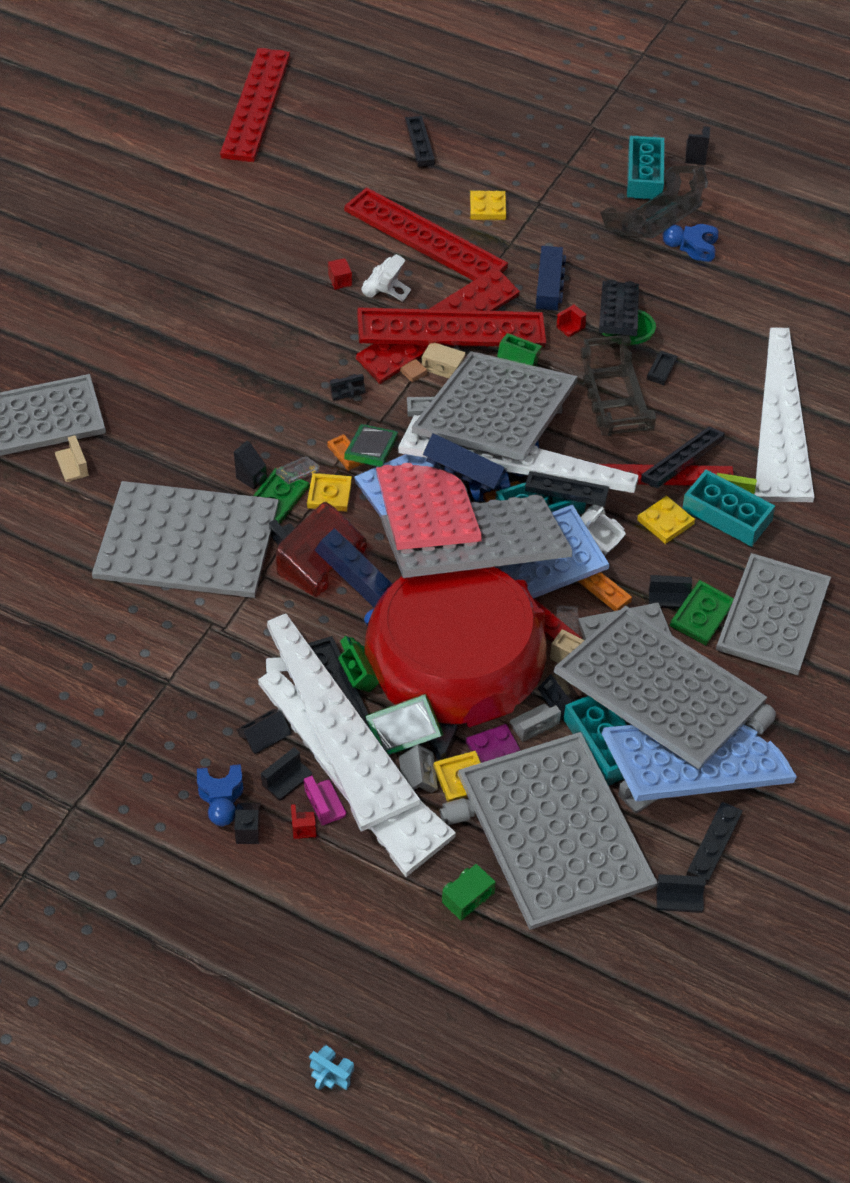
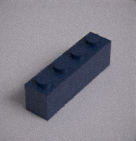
M541 246L536 309L558 311V303L562 304L563 293L559 291H563L564 280H560V278H564L565 267L562 266H565L566 263L563 247Z
M432 433L422 454L427 457V462L435 466L440 463L445 466L444 470L454 475L457 471L463 474L462 479L470 483L476 480L481 483V488L489 492L492 489L498 490L507 471V468Z
M335 528L320 541L315 549L374 608L384 592L393 584Z

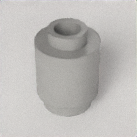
M763 704L749 718L745 725L758 732L757 735H761L774 722L776 712L770 705Z
M462 798L443 803V808L440 809L441 819L447 822L448 825L470 820V817L475 816L469 799L465 800Z

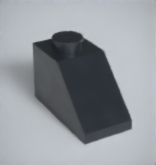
M249 441L244 442L234 451L236 479L254 490L267 479L266 464Z
M439 723L443 735L427 741L438 761L448 758L455 742L456 731L458 730L457 724Z
M261 803L237 804L234 828L236 844H259Z

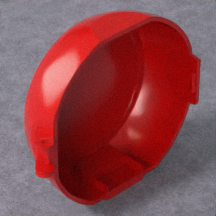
M496 567L409 578L401 576L384 592L371 614L365 636L364 651L386 697L394 705L426 694L439 723H466L470 728L513 713L515 705L524 701L537 686L544 672L547 659V644L544 633L545 613L542 609L538 608L528 591V584L525 580H514Z

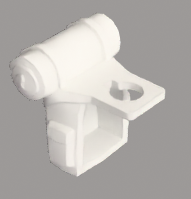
M396 254L375 267L371 276L363 283L361 289L363 294L367 297H374L381 291L403 302L411 291L409 287L397 279L405 259ZM393 286L395 288H402L404 290V294H397Z
M592 505L581 516L582 521L604 556L626 535L624 528L615 519L608 518L604 508L601 506Z

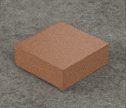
M415 359L402 366L401 373L413 383L427 375V369Z

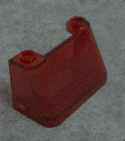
M325 501L279 544L276 550L277 574L316 598L328 588V574L333 570L315 551L320 541L335 528L362 554L367 548V540L334 506Z

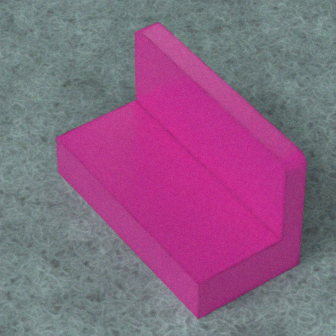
M313 776L304 778L305 793L322 826L346 817V812L330 780L316 784Z

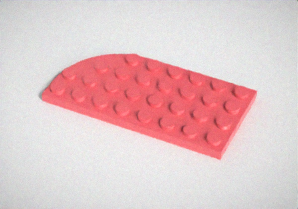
M403 463L398 466L383 465L376 468V475L397 550L482 541L481 531L465 486L458 477L438 468L413 465L411 463Z

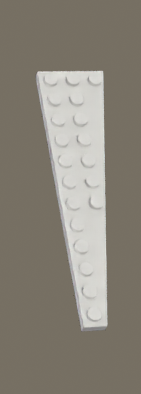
M770 328L756 468L757 482L754 495L767 502H813L814 492L789 328Z
M414 415L399 444L398 453L427 458L422 454L430 437H422L412 433V425L420 416ZM535 445L524 461L461 446L507 468L508 472L529 475V471L609 486V489L631 493L635 492L638 482V475L539 449Z
M283 614L268 620L267 627L277 649L280 651L282 660L288 668L290 678L295 683V689L300 694L305 711L322 748L326 752L329 763L332 764L336 779L343 788L342 792L345 798L348 799L352 814L360 831L362 832L419 805L420 799L288 615Z
M276 668L272 669L258 679L259 686L272 703L277 706L278 710H281L283 716L290 722L291 728L303 739L304 745L312 751L317 762L343 794V788L336 779L335 771L332 764L329 763L326 752L322 748L310 722L300 694L297 693L295 686ZM421 800L419 805L368 828L377 836L378 842L386 848L391 859L405 877L447 845L456 835V832Z

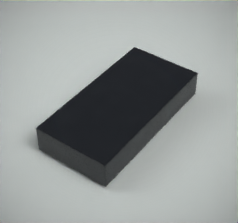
M660 351L647 375V380L665 385L677 362L678 356Z

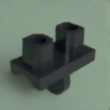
M352 374L346 378H336L329 381L333 401L348 397L349 399H354L356 395L366 393L363 374Z

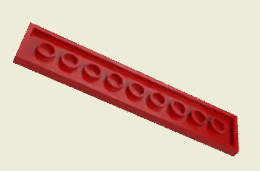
M267 48L257 49L220 152L221 159L255 162L290 59L289 51Z
M367 187L344 206L345 212L473 281L495 267L502 273L508 268V262Z
M495 267L429 309L496 311L518 297L520 291ZM372 344L357 353L355 359L381 384L400 372L402 366L415 359L419 360L422 358L429 345Z
M395 308L357 309L359 343L413 345L437 343L440 345L500 346V341L509 333L542 347L546 346L543 312Z

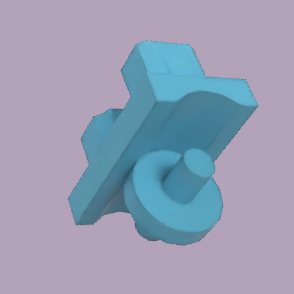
M326 1045L318 1053L313 1051L309 1059H311L310 1068L314 1069L311 1076L317 1079L315 1088L321 1090L326 1085L332 1089L337 1084L347 1090L350 1086V1077L354 1071V1063L347 1058H343L339 1065L336 1066L332 1063L336 1053Z

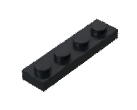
M422 116L405 117V124L417 166L435 165L434 155Z
M529 471L525 491L605 507L609 486Z
M724 802L721 803L687 870L686 876L705 877V884L708 885L742 816L743 810Z

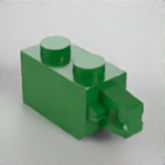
M345 636L340 641L344 652L338 659L353 688L371 692L379 684V681L365 655V646L355 641L354 638Z

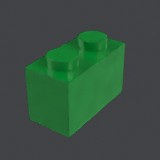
M507 333L500 341L497 357L537 366L542 346Z
M475 864L470 869L466 868L457 880L445 885L442 890V903L462 921L495 893L496 881Z

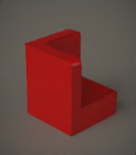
M343 258L329 261L328 275L334 289L352 286V272L347 260Z
M573 304L558 313L556 328L567 337H571L585 328L587 314Z
M292 804L293 839L316 837L314 812L296 813V805Z

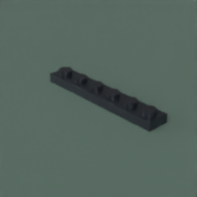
M710 426L641 474V482L658 489L724 441L725 433Z

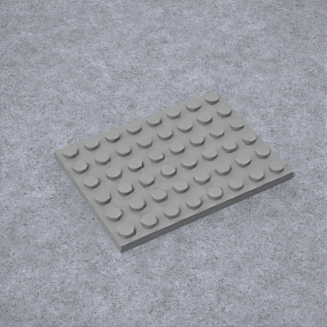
M470 351L412 425V433L422 437H431L432 433L459 446L524 461L577 384L578 376Z
M122 481L92 571L93 579L255 598L271 538L269 522L273 521L276 517L279 499Z
M530 495L527 498L512 497L503 501L490 500L486 503L471 502L481 531V542L397 550L388 516L381 515L382 525L403 578L572 557L570 544L544 498L539 495Z
M626 605L559 662L554 669V673L698 769L749 720L767 699V696Z
M581 732L458 770L460 781L529 930L656 887L657 881Z

